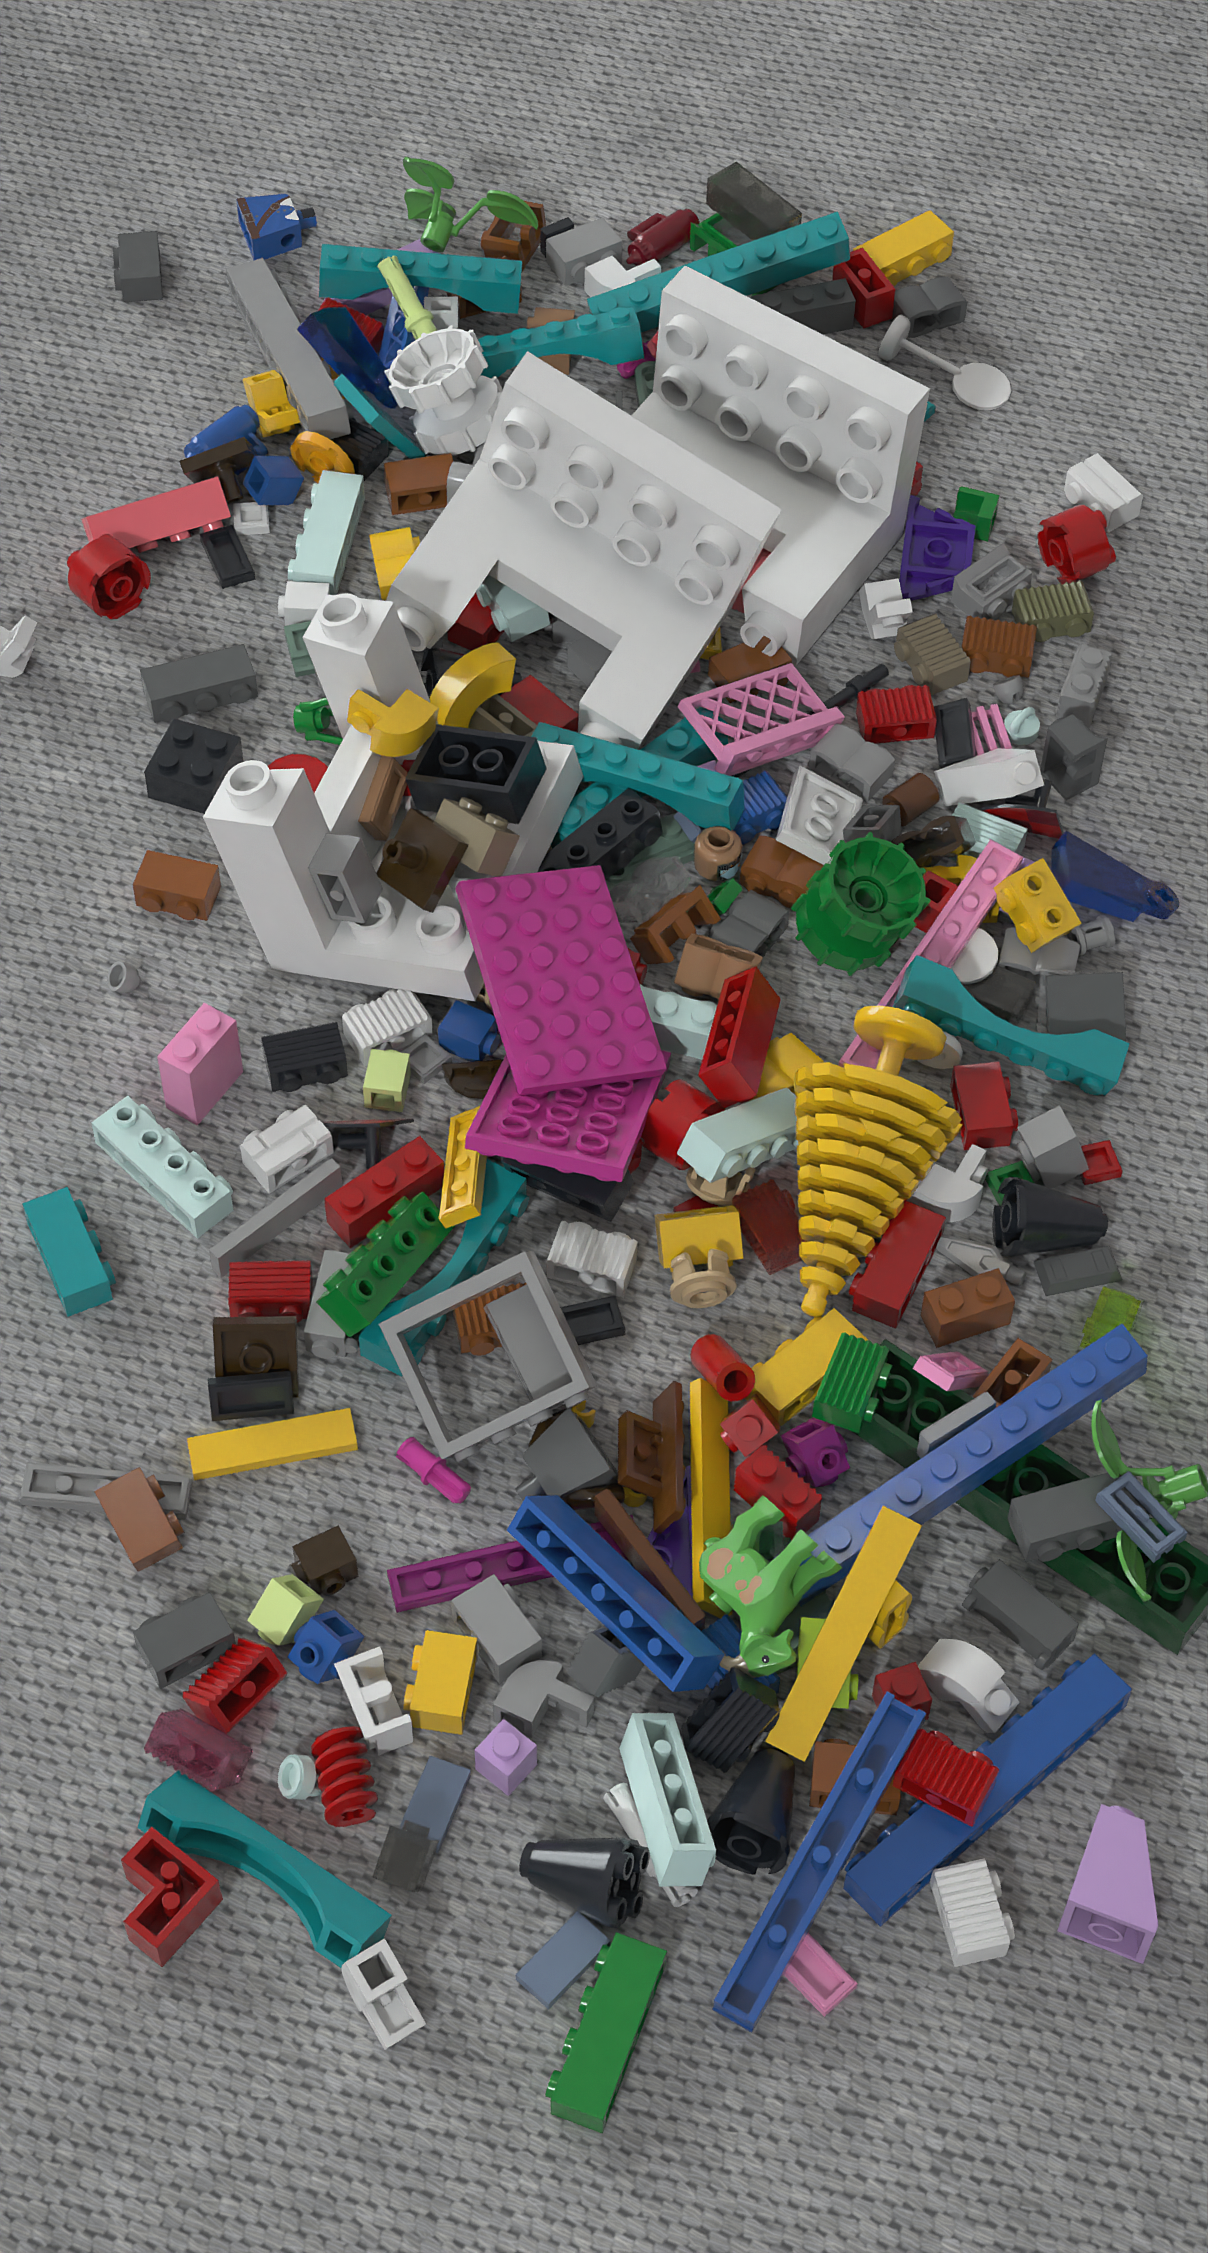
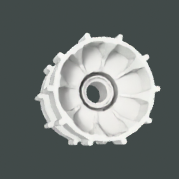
M450 325L448 329L438 330L429 334L422 333L419 339L409 344L403 350H398V355L392 362L390 369L385 370V374L391 384L389 389L399 407L403 408L406 406L411 409H417L415 414L409 417L416 431L414 435L425 454L431 452L435 455L448 453L456 455L469 450L474 452L476 447L486 441L503 389L497 377L491 379L486 376H480L483 369L488 367V364L482 354L483 349L472 329L467 332L462 329H455L453 325Z

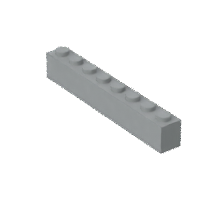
M263 258L226 268L231 297L270 369L275 370L282 376L288 402L297 409L300 424L304 431L316 432L329 439L350 434L349 419L353 418L350 402L346 398L342 399V393L334 386L336 379L332 380L327 361H321L317 343L315 341L311 342L306 324H300L297 308L295 305L290 306L286 288L280 287L275 269L270 270Z

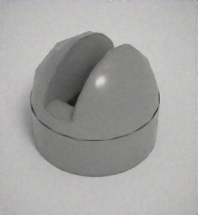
M1020 675L1008 677L993 684L996 696L1005 704H1012L1013 698L1016 702L1019 701L1024 693Z
M115 962L110 967L107 975L109 989L119 993H130L137 989L140 984L137 968L129 963Z

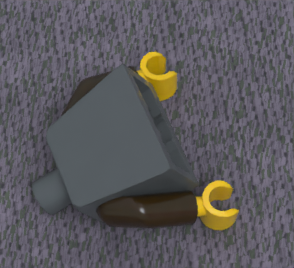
M586 1400L573 1406L571 1409L566 1408L552 1414L553 1417L537 1424L528 1444V1449L523 1454V1459L534 1475L515 1488L522 1501H524L526 1496L558 1495L573 1510L595 1509V1496L608 1489L620 1504L624 1502L629 1507H639L644 1504L647 1499L646 1495L642 1493L636 1494L631 1489L618 1484V1471L589 1429L594 1424L596 1410L592 1409L590 1412L582 1413L586 1408Z

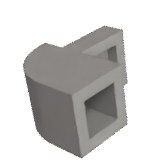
M549 1660L533 1661L519 1667L507 1678L493 1703V1719L498 1723L505 1719L518 1731L530 1738H533L548 1710L587 1728L594 1715L595 1697L581 1691L574 1682H568L567 1684L563 1682V1664Z

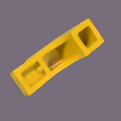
M496 642L476 648L457 660L440 678L429 698L430 703L439 708L437 715L438 724L468 728L472 715L485 700L498 693L511 691L516 658L500 643Z

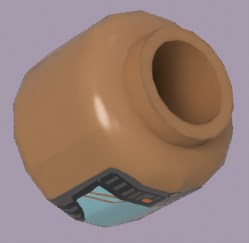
M719 826L709 827L697 836L694 844L693 861L695 869L702 877L712 881H725L734 877L739 871L743 847L737 833Z

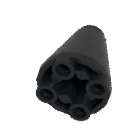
M625 1837L540 1840L537 1843L528 1842L521 1855L519 1872L521 1877L528 1878L530 1884L598 1923L611 1928H619L628 1917L637 1918L641 1911L643 1893L638 1890L641 1874L645 1873L649 1864L650 1852L648 1847L640 1846L638 1840Z

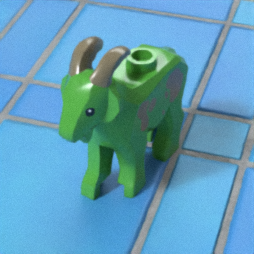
M765 1496L760 1497L751 1509L737 1516L733 1529L726 1537L722 1539L717 1537L707 1539L704 1543L706 1550L702 1552L699 1560L700 1577L714 1590L709 1598L727 1615L734 1609L740 1616L741 1621L740 1654L735 1658H730V1656L725 1654L719 1665L728 1670V1672L731 1667H735L752 1678L768 1676L780 1669L791 1666L796 1661L797 1655L790 1644L794 1632L791 1629H787L777 1637H774V1635L802 1596L819 1579L832 1576L842 1569L824 1550L817 1558L812 1556L811 1552L818 1544L801 1529L771 1562L766 1560L759 1553L760 1535L765 1526L776 1524L785 1514ZM811 1557L805 1564H803V1565L800 1566V1564L802 1563V1561H804V1560H806L807 1558Z

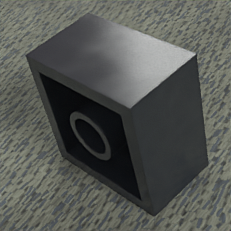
M173 718L144 771L148 798L205 814L228 771L237 764L244 762L241 737Z

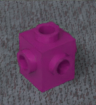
M811 1418L780 1435L789 1456L786 1458L787 1467H791L792 1472L798 1473V1478H804V1482L810 1483L814 1487L830 1485L838 1479L839 1474L850 1469L845 1455L848 1453L847 1444L842 1435L835 1430L833 1424Z

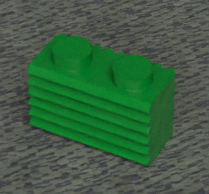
M846 1332L841 1333L815 1397L812 1417L856 1433L861 1432L864 1421L872 1423L880 1400L874 1397L878 1387L886 1388L893 1365L887 1363L889 1349L886 1346H880L878 1343L873 1344L870 1340L865 1341L863 1338H857L854 1335L849 1336Z

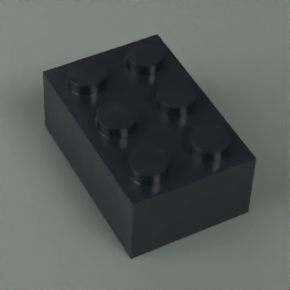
M436 724L435 731L423 744L405 780L417 810L438 813L444 798L460 802L461 797H465L482 805L481 812L483 814L492 813L507 820L509 823L519 824L547 768L536 737Z

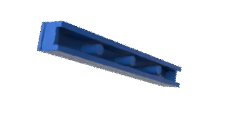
M888 1691L714 1999L713 2011L751 2033L755 2029L888 1789L917 1731L924 1724L925 1712L920 1709L916 1711L894 1698L895 1695Z

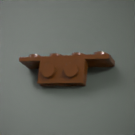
M673 1381L653 1401V1421L628 1410L618 1418V1484L653 1498V1532L658 1534L664 1532L674 1521H678L686 1507V1500L683 1494V1479L685 1476L683 1445L685 1434L683 1433L682 1422L685 1405L684 1401H682V1384Z

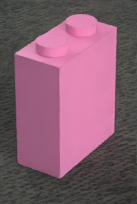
M203 1003L157 1056L166 1108L197 1126L243 1073L236 1020L206 1003Z

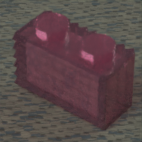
M182 1708L172 1712H162L158 1716L144 1747L145 1754L151 1753L153 1758L159 1757L160 1762L166 1761L167 1767L173 1765L174 1771L180 1770L181 1775L187 1774L189 1779L195 1778L196 1783L202 1782L203 1788L209 1786L211 1792L237 1785L253 1753V1749Z

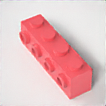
M217 476L90 515L81 520L89 542L104 534H110L129 549L137 546L138 552L141 553L159 547L157 540L165 537H170L171 543L191 537L189 530L202 526L205 533L224 527L222 520L231 517Z

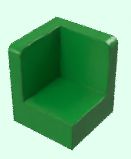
M961 486L957 493L953 517L963 519L975 525L974 539L988 542L996 520L1000 495Z

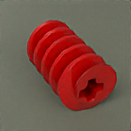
M356 1726L328 1730L319 1735L311 1746V1754L315 1759L316 1773L319 1776L318 1787L322 1791L321 1803L326 1808L324 1817L326 1822L334 1827H346L364 1823L375 1818L376 1815L375 1810L367 1808L378 1801V1794L374 1791H366L374 1786L375 1780L371 1775L364 1774L370 1770L371 1762L368 1759L361 1758L367 1754L368 1748L366 1744L358 1742L364 1735L361 1728Z

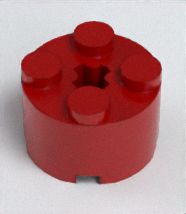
M1080 504L1046 518L1039 524L1043 525V530L1037 533L1041 556L1047 567L1054 565L1062 576L1057 577L1062 585L1066 582L1069 584L1073 581L1078 582L1107 569L1109 564L1114 563L1116 560L1115 551L1112 545L1109 544L1104 530L1107 527V522L1100 510L1092 511L1089 507Z
M104 534L86 544L81 550L74 551L67 560L70 590L101 617L107 616L109 619H118L137 608L142 601L139 596L143 588L145 587L148 590L151 575L147 564L110 534Z
M677 1079L665 1088L671 1093L663 1101L656 1098L647 1112L641 1138L645 1140L642 1142L644 1148L678 1170H686L691 1165L680 1157L677 1151L691 1124L726 1109L717 1100L687 1081Z

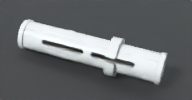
M620 1783L610 1789V1792L614 1795L613 1797L610 1793H606L603 1799L629 1838L638 1840L640 1846L648 1847L633 1794L627 1783ZM650 1856L646 1872L650 1877L653 1876L657 1879ZM695 1886L662 1887L671 1900L673 1907H680L688 1903L691 1898L687 1894L689 1893L691 1897H695L698 1892Z

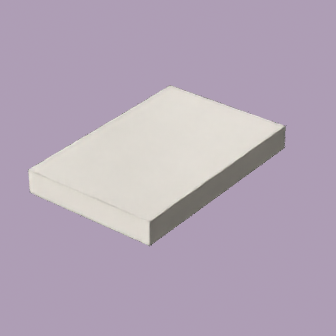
M799 766L793 775L776 840L824 865L830 861L831 857L829 854L840 840H844L843 829L861 809L863 799L812 771Z

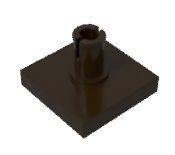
M241 437L179 462L184 475L194 484L218 476L227 504H232L244 498L235 471L250 466L254 456H258L250 442L245 437Z
M410 808L395 838L389 839L384 844L382 850L384 859L376 872L377 877L421 909L433 913L468 844L421 811Z
M296 1316L214 1317L212 1326L215 1378L291 1371L293 1397H299Z

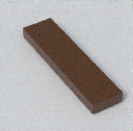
M608 1489L595 1496V1516L635 1569L700 1631L705 1629V1613L617 1498Z

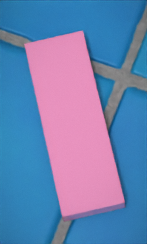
M958 1351L920 1356L913 1367L914 1370L946 1391L979 1387L989 1375L987 1370Z

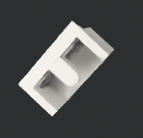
M380 1646L334 1663L369 1749L376 1748L378 1755L412 1743V1721L409 1714L402 1715L392 1691V1685L385 1674L383 1653Z

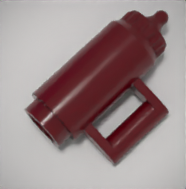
M679 209L669 216L655 213L629 230L627 236L633 242L628 246L629 257L626 259L627 264L639 266L652 259L659 262L690 242L691 222L695 224L700 223L697 215L690 209Z

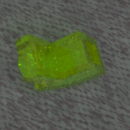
M1103 1286L1092 1316L1087 1317L1082 1333L1085 1334L1080 1347L1085 1349L1120 1324H1123L1131 1334L1144 1300L1111 1287Z

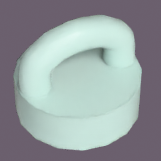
M1033 707L1013 711L1005 718L1004 725L1011 743L1028 745L1037 739L1040 722L1035 716V709Z
M295 1754L289 1755L283 1760L278 1772V1785L284 1797L287 1799L303 1800L309 1796L314 1797L322 1793L318 1787L319 1776L316 1773L313 1760L306 1755Z

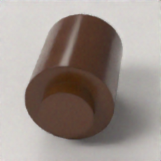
M916 773L885 795L882 799V804L900 806L901 827H904L936 805L940 797L933 781L923 773Z

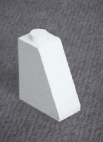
M998 748L934 771L945 806L958 805L959 802L966 804L1009 798L1044 786L1035 750Z

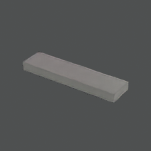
M332 1158L328 1159L212 1246L209 1250L212 1270L220 1278L224 1277L229 1273L230 1262L245 1261L323 1202L325 1197L343 1186L341 1166Z
M27 1462L19 1500L21 1505L105 1512L94 1491L131 1471ZM143 1472L146 1478L154 1474L162 1488L165 1497L158 1501L165 1514L173 1510L177 1519H186L193 1485L192 1477Z

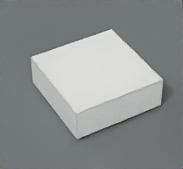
M257 502L233 503L234 528L237 535L270 533L268 505H258Z

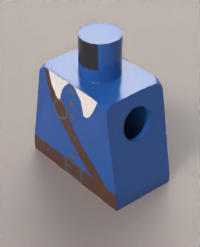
M287 194L236 199L238 221L253 261L261 258L265 260L302 247L301 230L317 227L313 207L295 211L291 198Z

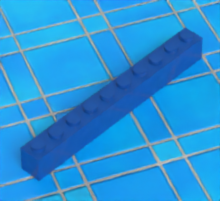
M1120 1324L808 1534L818 1544L811 1552L812 1556L817 1558L824 1550L842 1569L832 1576L819 1579L802 1596L798 1602L800 1607L848 1575L882 1506L920 1525L924 1524L1091 1411L1096 1401L1102 1399L1103 1403L1144 1375L1147 1370L1148 1355L1125 1326ZM809 1557V1558H807L806 1560L802 1561V1563L800 1564V1566L803 1565V1564H805L811 1557Z

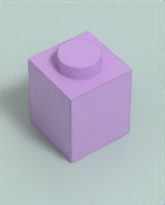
M505 1719L474 1750L475 1770L507 1796L537 1766V1745Z

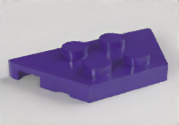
M910 495L899 577L902 598H910L911 601L953 590L954 577L972 564L976 527L963 519L952 517L950 513L940 508L933 512L919 505L920 498Z

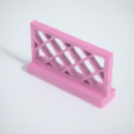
M792 663L681 699L678 705L680 711L718 759L714 769L718 773L728 776L812 748L835 724H841L845 718L837 706L827 709ZM787 677L795 687V690L777 685V680ZM757 688L768 692V699L749 694L750 689ZM774 695L793 701L792 707L789 708L773 702ZM729 697L740 701V709L721 703L722 698ZM798 703L811 707L815 714L809 715L798 711ZM747 704L765 710L764 718L746 712ZM700 706L714 711L712 719L700 715L695 707ZM719 713L737 719V726L734 727L718 721ZM774 713L789 718V722L783 725L770 720V715ZM743 722L762 728L761 733L754 734L743 730ZM715 731L733 737V742L723 745L716 737Z

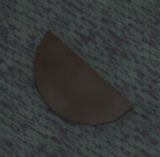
M503 1059L442 1064V1072L446 1083L455 1092L468 1098L484 1099Z

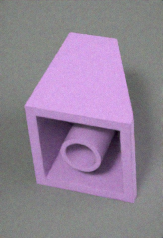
M1101 1804L1057 1931L1143 1964L1158 1928L1145 1821L1135 1817V1814L1127 1808L1121 1806L1108 1807Z

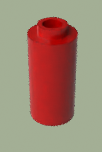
M709 1334L699 1338L694 1343L690 1354L693 1366L723 1399L739 1401L751 1393L755 1385L754 1371L724 1338L719 1335Z

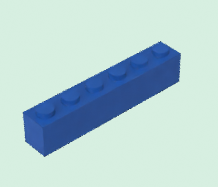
M558 1495L526 1496L507 1531L672 1692L704 1689L725 1654Z

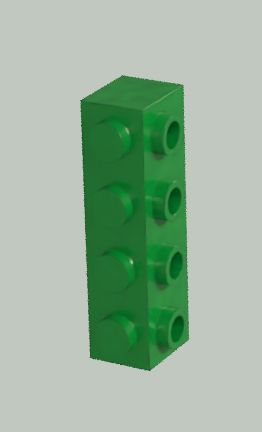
M423 1191L410 1200L406 1196L399 1199L388 1210L391 1218L387 1222L385 1220L380 1221L366 1235L370 1242L366 1246L363 1244L359 1245L346 1257L345 1261L348 1264L344 1271L341 1268L338 1269L323 1283L327 1290L316 1303L348 1337L356 1334L374 1321L455 1227V1225L449 1228L443 1226L439 1220L440 1209Z

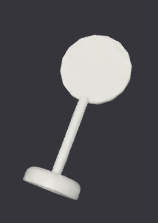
M898 315L890 325L879 348L878 356L886 361L891 360L903 347L954 375L952 380L954 393L964 404L977 410H993L1001 407L1008 401L1011 394L1010 382L1005 374L996 367L985 363H970L958 368L906 340L910 330V321L905 316Z
M977 929L951 968L961 984H972L982 981L993 972L998 963V947L994 938L985 930ZM944 1032L947 1038L943 1052L932 1059L917 1061L933 1068H953L961 1060L963 1053L961 1044L954 1036Z

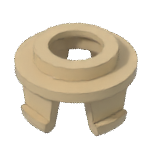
M691 1166L686 1175V1182L692 1192L708 1203L721 1206L737 1205L748 1198L750 1192L749 1182L754 1177L755 1168H747L744 1175L738 1172L733 1177H724L710 1183L700 1177Z
M710 1249L708 1252V1271L700 1272L695 1271L688 1253L685 1252L675 1257L671 1261V1267L673 1268L672 1280H674L670 1287L672 1300L690 1308H707L722 1303L733 1294L737 1286L735 1277L729 1271L727 1253L717 1249Z

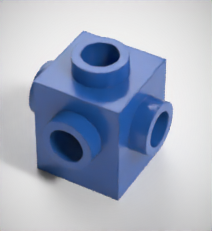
M336 1610L312 1616L308 1622L299 1628L294 1636L296 1643L287 1658L299 1667V1672L305 1678L317 1684L335 1678L340 1679L334 1663L353 1657L365 1636Z

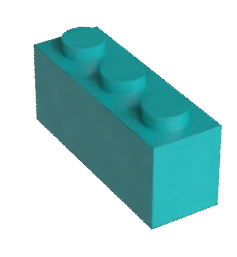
M68 1187L22 1203L28 1227L67 1317L113 1300L110 1286L116 1284L115 1276L109 1262L101 1263L97 1255L102 1252V1248L94 1230L87 1232L84 1222L88 1221V1216L81 1199L74 1201Z

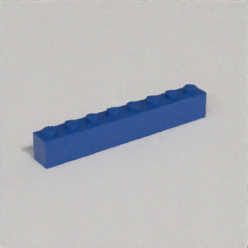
M1095 1653L1084 1663L1080 1660L1075 1661L1061 1677L1063 1681L1052 1690L1048 1686L1043 1689L1031 1704L1033 1708L1023 1717L1019 1713L1015 1714L1003 1726L1001 1730L1002 1735L995 1742L991 1743L987 1740L975 1750L989 1757L993 1762V1766H997L999 1769L995 1786L973 1827L918 1800L909 1810L908 1814L910 1817L900 1826L896 1823L891 1824L880 1834L876 1841L878 1845L868 1854L861 1851L849 1861L845 1867L847 1873L843 1889L880 1927L930 1883L933 1869L949 1866L1127 1706L1132 1688Z

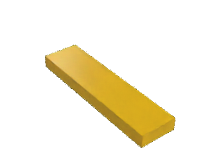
M480 1106L450 1118L439 1220L445 1228L481 1215L487 1156L474 1150L465 1149L466 1134Z
M350 1408L187 1438L194 1481L358 1450Z

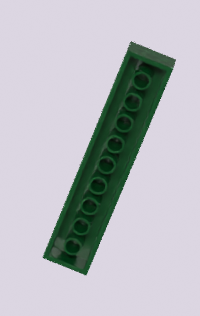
M884 1339L880 1346H886L889 1349L887 1363L893 1365L892 1372L886 1388L878 1387L874 1397L880 1400L872 1423L864 1421L861 1432L853 1433L904 1468H908L921 1459L917 1454L920 1431L974 1398L961 1389L953 1391L944 1390L913 1369L918 1360L887 1339ZM1040 1444L955 1503L1018 1545L1007 1519L1012 1499L1086 1479L1090 1476L1043 1444ZM1160 1524L1156 1525L1166 1537L1170 1535ZM1116 1537L1105 1540L1097 1547L1089 1550L1076 1548L1063 1552L1053 1560L1041 1561L1176 1655L1181 1652L1208 1616V1556L1185 1540L1180 1544L1178 1542L1174 1544L1172 1550L1168 1553H1162L1160 1559L1154 1563L1137 1546L1145 1567L1146 1592L1151 1596V1599L1146 1602L1141 1600L1123 1571L1117 1552Z

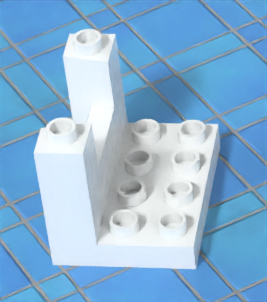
M684 266L662 290L653 392L631 416L782 509L763 546L771 554L742 587L745 623L741 627L740 634L744 643L752 648L757 645L763 636L770 638V643L762 653L773 656L782 646L791 657L792 664L796 666L903 535L930 388Z
M527 351L505 382L480 459L391 584L386 601L394 602L411 650L422 651L426 647L431 649L455 623L486 576L490 575L612 651L579 701L578 733L640 750L729 614L782 509Z
M346 593L338 595L326 594L303 636L343 738L320 784L314 793L304 768L269 770L268 766L261 761H245L228 771L203 819L271 968L284 972L393 989L400 988L406 991L476 1001L484 980L455 888L459 881L496 876L478 873L459 862L433 913L421 909L378 878L383 890L366 923L331 919L308 869L323 838L328 833L360 837L374 870L377 872L384 859L382 855L384 844L389 839L395 838L409 809H416L412 796L402 797L387 841L375 840L358 822L381 755L370 751V735L359 732L352 724L347 722L351 696L359 689L390 708L408 689L430 702L394 602L358 598L353 594ZM538 741L547 770L520 823H509L507 826L508 829L520 835L502 876L538 872L583 778L574 745ZM422 746L411 754L394 758L400 765L404 759L415 760ZM419 810L432 820H435L436 812Z

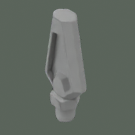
M944 1234L937 1244L936 1250L971 1276L999 1268L1005 1281L1018 1286L1022 1285L1026 1277V1271L1014 1267V1262L1003 1259L995 1245Z

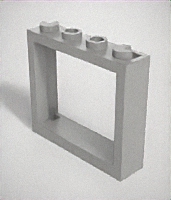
M524 1251L379 1323L441 1459L455 1456L456 1461L460 1462L479 1453L478 1444L490 1438L494 1445L516 1435L513 1427L525 1421H528L530 1427L553 1417L550 1409L564 1402L567 1409L576 1406L589 1398L587 1391L597 1387L534 1251ZM523 1275L573 1382L452 1440L403 1334Z

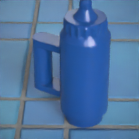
M242 405L241 407L235 406L195 435L184 448V455L188 458L241 437H245L256 449L258 456H265L268 454V450L255 436L257 429L260 427L258 415L250 406ZM248 466V467H246V468H243V469H240V470H238V471H235V474H236V475L241 474L243 471H245V470H246L247 468H249L250 466Z

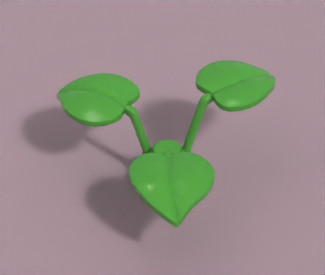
M404 157L403 166L407 174L418 184L432 187L434 190V194L425 190L409 188L404 194V200L408 209V219H428L420 242L426 248L435 252H444L450 236L457 237L460 229L483 206H487L493 215L502 220L530 225L537 230L538 220L529 205L519 197L499 190H489L487 198H481L454 226L453 221L456 216V210L451 205L440 200L441 188L451 189L455 181L452 174L434 162Z
M1102 1399L1096 1401L1091 1421L1093 1442L1100 1461L1113 1479L1118 1478L1119 1474L1123 1476L1128 1471L1133 1476H1142L1143 1486L1175 1519L1178 1516V1511L1186 1509V1504L1208 1497V1480L1200 1464L1175 1471L1173 1465L1165 1468L1127 1467L1121 1460L1116 1436L1101 1411ZM1153 1476H1164L1165 1479L1158 1482ZM1154 1517L1150 1519L1155 1525L1159 1524ZM1124 1530L1118 1531L1116 1537L1117 1552L1123 1571L1143 1602L1149 1601L1151 1596L1146 1592V1574L1142 1556L1137 1549V1545Z

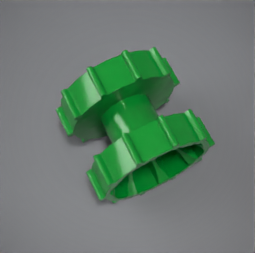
M868 832L863 838H856L847 843L844 840H840L829 854L831 857L830 861L825 863L820 871L817 870L806 883L808 889L800 895L791 907L796 912L798 934L795 939L797 941L802 940L807 949L818 959L817 965L827 964L835 969L847 971L849 976H853L858 970H864L873 965L881 967L891 955L889 951L891 946L899 938L905 939L916 926L914 919L921 914L931 900L926 897L923 879L926 869L918 867L913 858L903 850V843L895 845L887 840L875 838L872 832Z

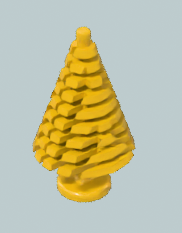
M878 1005L865 1006L857 1010L853 1026L855 1032L864 1042L881 1051L876 1069L843 1063V1068L830 1062L812 1063V1068L803 1066L797 1070V1073L795 1072V1116H797L795 1129L796 1140H798L799 1146L797 1145L796 1154L797 1165H800L799 1170H797L798 1189L803 1191L798 1195V1208L800 1214L804 1215V1217L799 1219V1233L802 1239L807 1241L799 1244V1257L807 1265V1267L800 1269V1282L808 1289V1292L804 1294L801 1310L809 1316L819 1317L824 1314L827 1305V1295H837L846 1284L841 1276H852L860 1266L857 1257H865L875 1246L874 1238H879L889 1227V1219H893L904 1207V1200L909 1199L918 1188L919 1181H922L933 1167V1163L940 1159L947 1145L954 1140L962 1127V1124H960L962 1119L957 1111L945 1106L948 1103L932 1091L898 1076L904 1058L913 1060L932 1059L943 1052L947 1038L942 1029L930 1020L899 1008Z

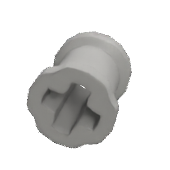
M1104 914L1099 915L1096 921L1079 925L1067 934L1068 939L1081 945L1078 957L1083 956L1087 950L1100 946L1110 948L1115 945L1113 925Z

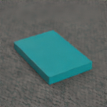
M341 374L334 381V386L363 418L409 459L427 457L396 421L347 377Z

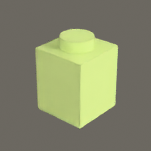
M371 1049L363 1084L365 1108L403 1112L411 1076L410 1054L400 1053L392 1049L384 1051Z
M293 1574L272 1578L247 1621L258 1629L259 1636L270 1644L280 1646L295 1642L294 1636L296 1632L316 1614L324 1598Z

